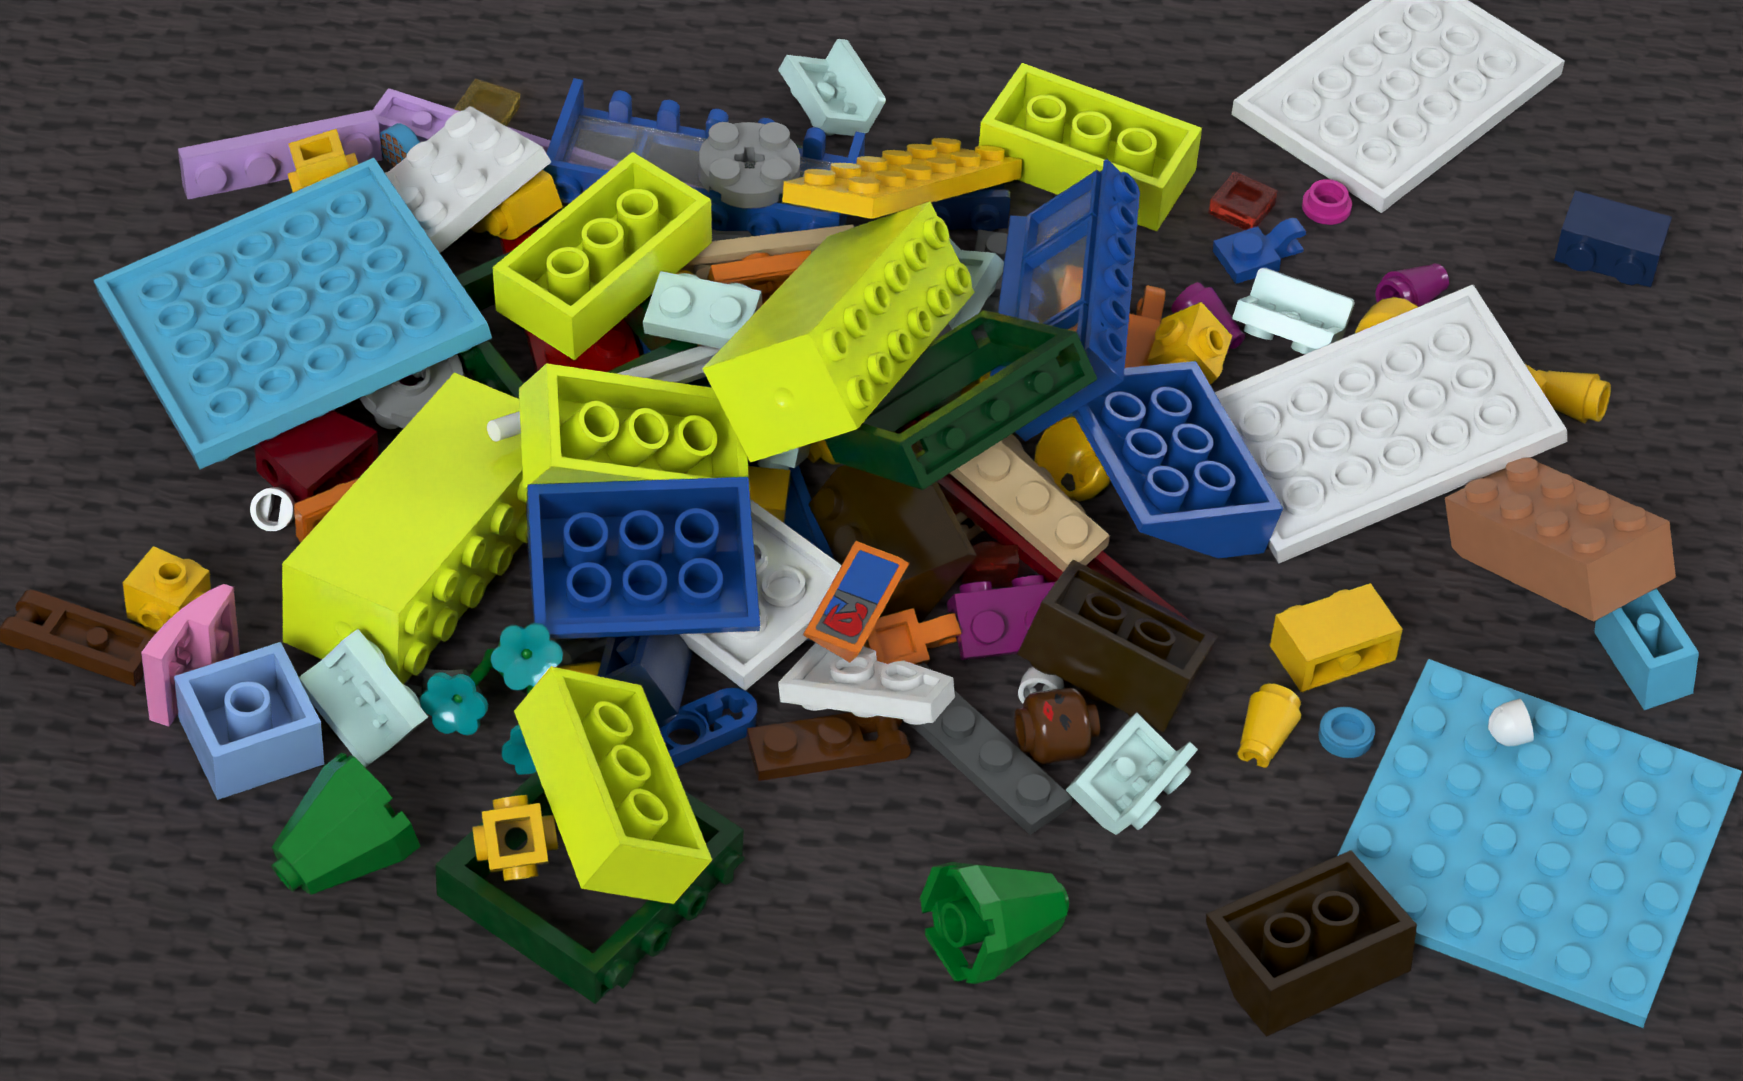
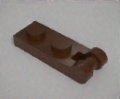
M26 590L16 603L17 613L15 616L7 617L0 626V642L20 650L29 649L134 687L144 674L141 652L157 633L35 590ZM45 621V623L43 624V626H40V625H37V624H36L37 622L43 623V622Z
M850 712L747 728L746 739L758 781L906 759L911 753L907 735L899 731L898 727L901 725L902 719L884 716L864 718L855 716ZM877 732L878 738L876 740L864 742L862 734Z

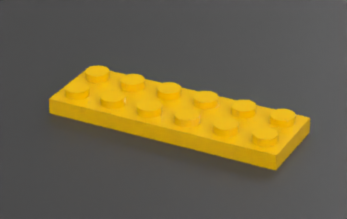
M934 138L931 145L909 144L907 145V151L885 150L882 151V157H857L856 164L832 163L831 170H805L804 177L784 181L782 202L873 219L903 211L929 201L932 203L1021 179L1023 159L1004 156L1005 149L1001 147L976 146L974 151L961 148V141L956 139Z

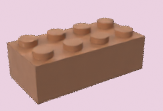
M1521 458L1509 462L1506 468L1484 478L1470 481L1466 484L1465 488L1445 497L1451 546L1462 558L1593 622L1676 578L1670 522L1610 495L1606 491L1579 481L1568 474L1539 463L1535 459Z

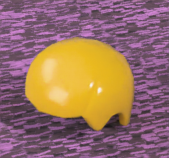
M1075 416L1064 417L1044 431L1036 445L1034 462L1039 467H1044L1049 471L1055 484L1070 500L1080 502L1094 498L1109 485L1111 480ZM1066 473L1072 474L1075 482V490L1071 492L1061 484V480Z

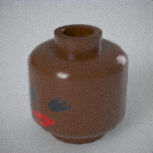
M1074 688L1030 693L1024 700L1023 708H1017L1015 711L1014 725L1018 746L1022 752H1029L1033 760L1039 763L1046 764L1083 758L1089 751L1091 738L1098 737L1100 733V721L1096 706L1094 704L1087 705L1080 691Z

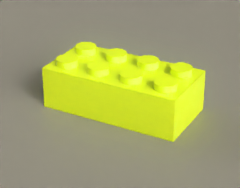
M1021 63L982 119L979 146L1001 147L1005 149L1004 156L1023 159L1021 179L1017 180L1057 195L1094 171H1102L1103 161L1108 159L1120 172L1128 173L1139 187L1140 197L1137 224L1158 231L1196 171L1202 128Z
M631 152L492 267L496 311L571 359L576 360L653 294L660 271L676 274L712 243L711 199L634 152Z
M547 363L519 388L523 490H527V484L748 477L749 479L747 455L713 388Z
M551 666L514 710L581 889L674 904L709 865L712 858L642 685Z

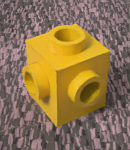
M337 129L288 143L296 171L287 173L293 193L358 165L355 153L344 154Z
M1200 302L1162 318L1161 324L1155 332V341L1147 361L1151 365L1196 361L1209 384H1212L1222 373V365L1232 335L1207 307Z
M153 546L123 581L127 618L142 624L148 630L158 632L183 607L211 590L209 570L191 559H182Z
M527 795L494 799V810L482 811L483 825L473 827L477 861L488 860L491 872L503 871L504 881L539 876L537 865L549 864L547 851L559 849L554 815L542 816L540 803L528 804ZM513 828H520L527 834V843L520 850H512L505 844V836Z

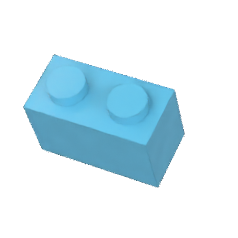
M1657 588L1596 620L1595 635L1644 710L1693 694L1699 652Z

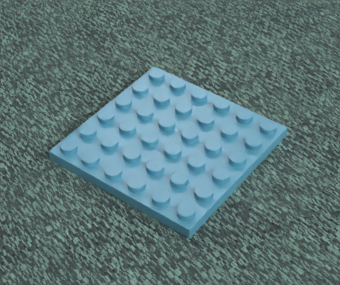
M371 158L94 280L99 296L199 469L223 461L240 451L265 440L272 439L280 433L314 418L321 417L329 411L360 397L370 395L380 388L409 375L419 373L429 366L458 353L468 351L472 347L492 339L487 321L375 158Z
M1428 659L1337 856L1352 850L1417 924L1415 943L1643 1028L1742 771ZM1521 699L1530 716L1534 740L1518 746L1502 745L1495 740L1488 729L1489 716L1496 707L1503 703Z

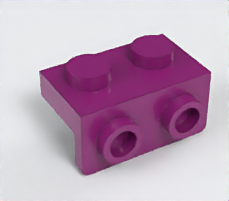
M1034 575L1012 580L1013 587L992 589V584L988 581L959 586L960 593L954 594L947 601L948 612L955 613L962 633L957 636L961 660L1017 654L1041 602L1056 582L1045 583L1043 575Z

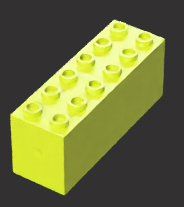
M930 201L827 236L702 368L750 463L857 430L975 293L972 288L970 273L967 267L960 263L949 241L948 228L945 222L937 216Z
M455 372L282 563L283 643L324 659L343 639L359 629L368 641L378 646L384 655L386 664L403 685L412 674L418 675L421 673L431 651L440 641L445 642L452 636L458 619L469 607L475 608L479 604L490 581L496 574L499 576L504 574L511 563L513 554L523 542L528 543L527 490H523L521 434L495 442L489 437L487 432L489 421L520 411L518 398Z

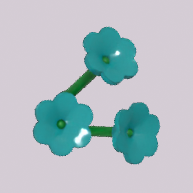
M531 623L525 626V628L518 625L507 626L501 632L498 646L495 649H487L485 651L483 660L470 676L457 674L451 677L442 672L431 676L427 683L428 690L420 697V706L425 713L432 716V723L439 732L450 734L458 731L466 736L472 735L480 727V718L488 711L487 700L483 695L476 692V687L492 668L504 677L505 684L509 688L522 690L527 687V693H529L551 666L557 667L561 663L563 656L562 648L558 643L550 640L549 630L543 624ZM516 725L511 729L510 740L502 746V758L506 763L515 765V771L518 775L533 774L536 772L535 765L525 743L519 725Z

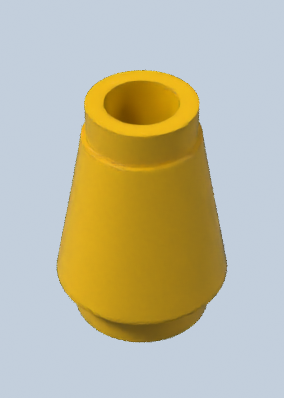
M1537 370L1547 381L1544 395L1554 410L1584 424L1588 419L1597 422L1602 420L1609 403L1610 382L1600 380L1599 374Z
M1270 683L1262 685L1258 692L1250 696L1240 748L1237 753L1241 760L1248 762L1255 758L1258 766L1268 767L1271 759H1273L1301 719V712L1299 710L1301 701L1293 691L1284 686Z

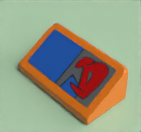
M855 541L803 635L848 662L854 660L863 648L909 562L893 554Z

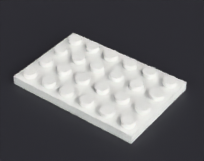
M1371 0L1233 101L1231 115L1330 180L1340 182L1347 188L1348 192L1382 213L1562 75L1565 60L1468 0Z
M1474 285L1465 287L1215 392L1283 507V511L1268 543L1278 564L1462 487L1470 481L1506 468L1509 462L1533 457L1568 442L1566 427Z

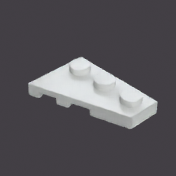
M815 643L778 682L780 702L802 705L803 708L813 711L824 709L852 712L855 716L864 718L874 716L898 718L914 725L933 723L955 698L953 677L904 660L890 664L877 661L876 651L864 646L858 656L851 662H848Z

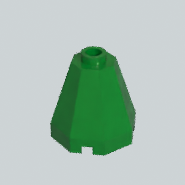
M340 753L322 768L271 847L277 858V861L271 866L290 891L294 892L297 888L301 887L306 893L312 895L401 862L421 846L412 824L405 814L401 811L395 815L388 803L393 798L385 787L354 756L349 755L347 757L345 753Z
M957 862L933 866L920 896L922 914L932 911L934 926L925 928L927 940L953 980L958 982L967 979L966 983L970 984L995 979L1059 932L1069 910L1067 891L1052 873ZM983 942L974 964H968L960 947Z

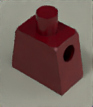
M333 410L321 417L314 418L280 433L272 439L254 445L257 472L273 487H279L289 492L295 503L330 490L336 485L360 478L379 456L377 431Z

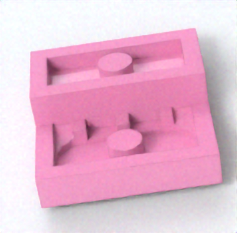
M222 584L191 601L159 629L141 652L149 720L170 727L176 718L178 708L174 676L240 655L234 587Z

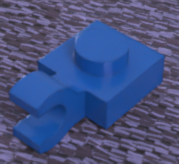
M1289 218L1276 225L1266 236L1257 226L1214 240L1213 252L1234 283L1237 284L1256 278L1257 272L1261 268L1280 271L1281 258L1304 252L1303 247L1296 238L1305 236L1306 231L1297 218Z

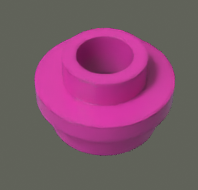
M1323 179L1313 183L1310 189L1305 192L1302 209L1311 220L1321 224L1333 225L1341 223L1349 217L1352 209V200L1347 188L1343 184L1335 180Z

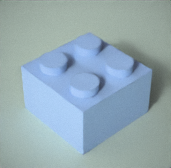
M281 642L174 676L179 720L217 800L324 765L321 721Z

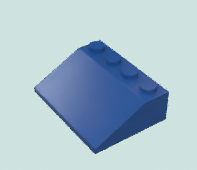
M1196 361L1125 368L1123 382L1073 412L1139 532L1218 559L1265 552L1283 507Z
M748 477L527 484L526 516L534 623L546 626L549 630L550 639L760 631Z

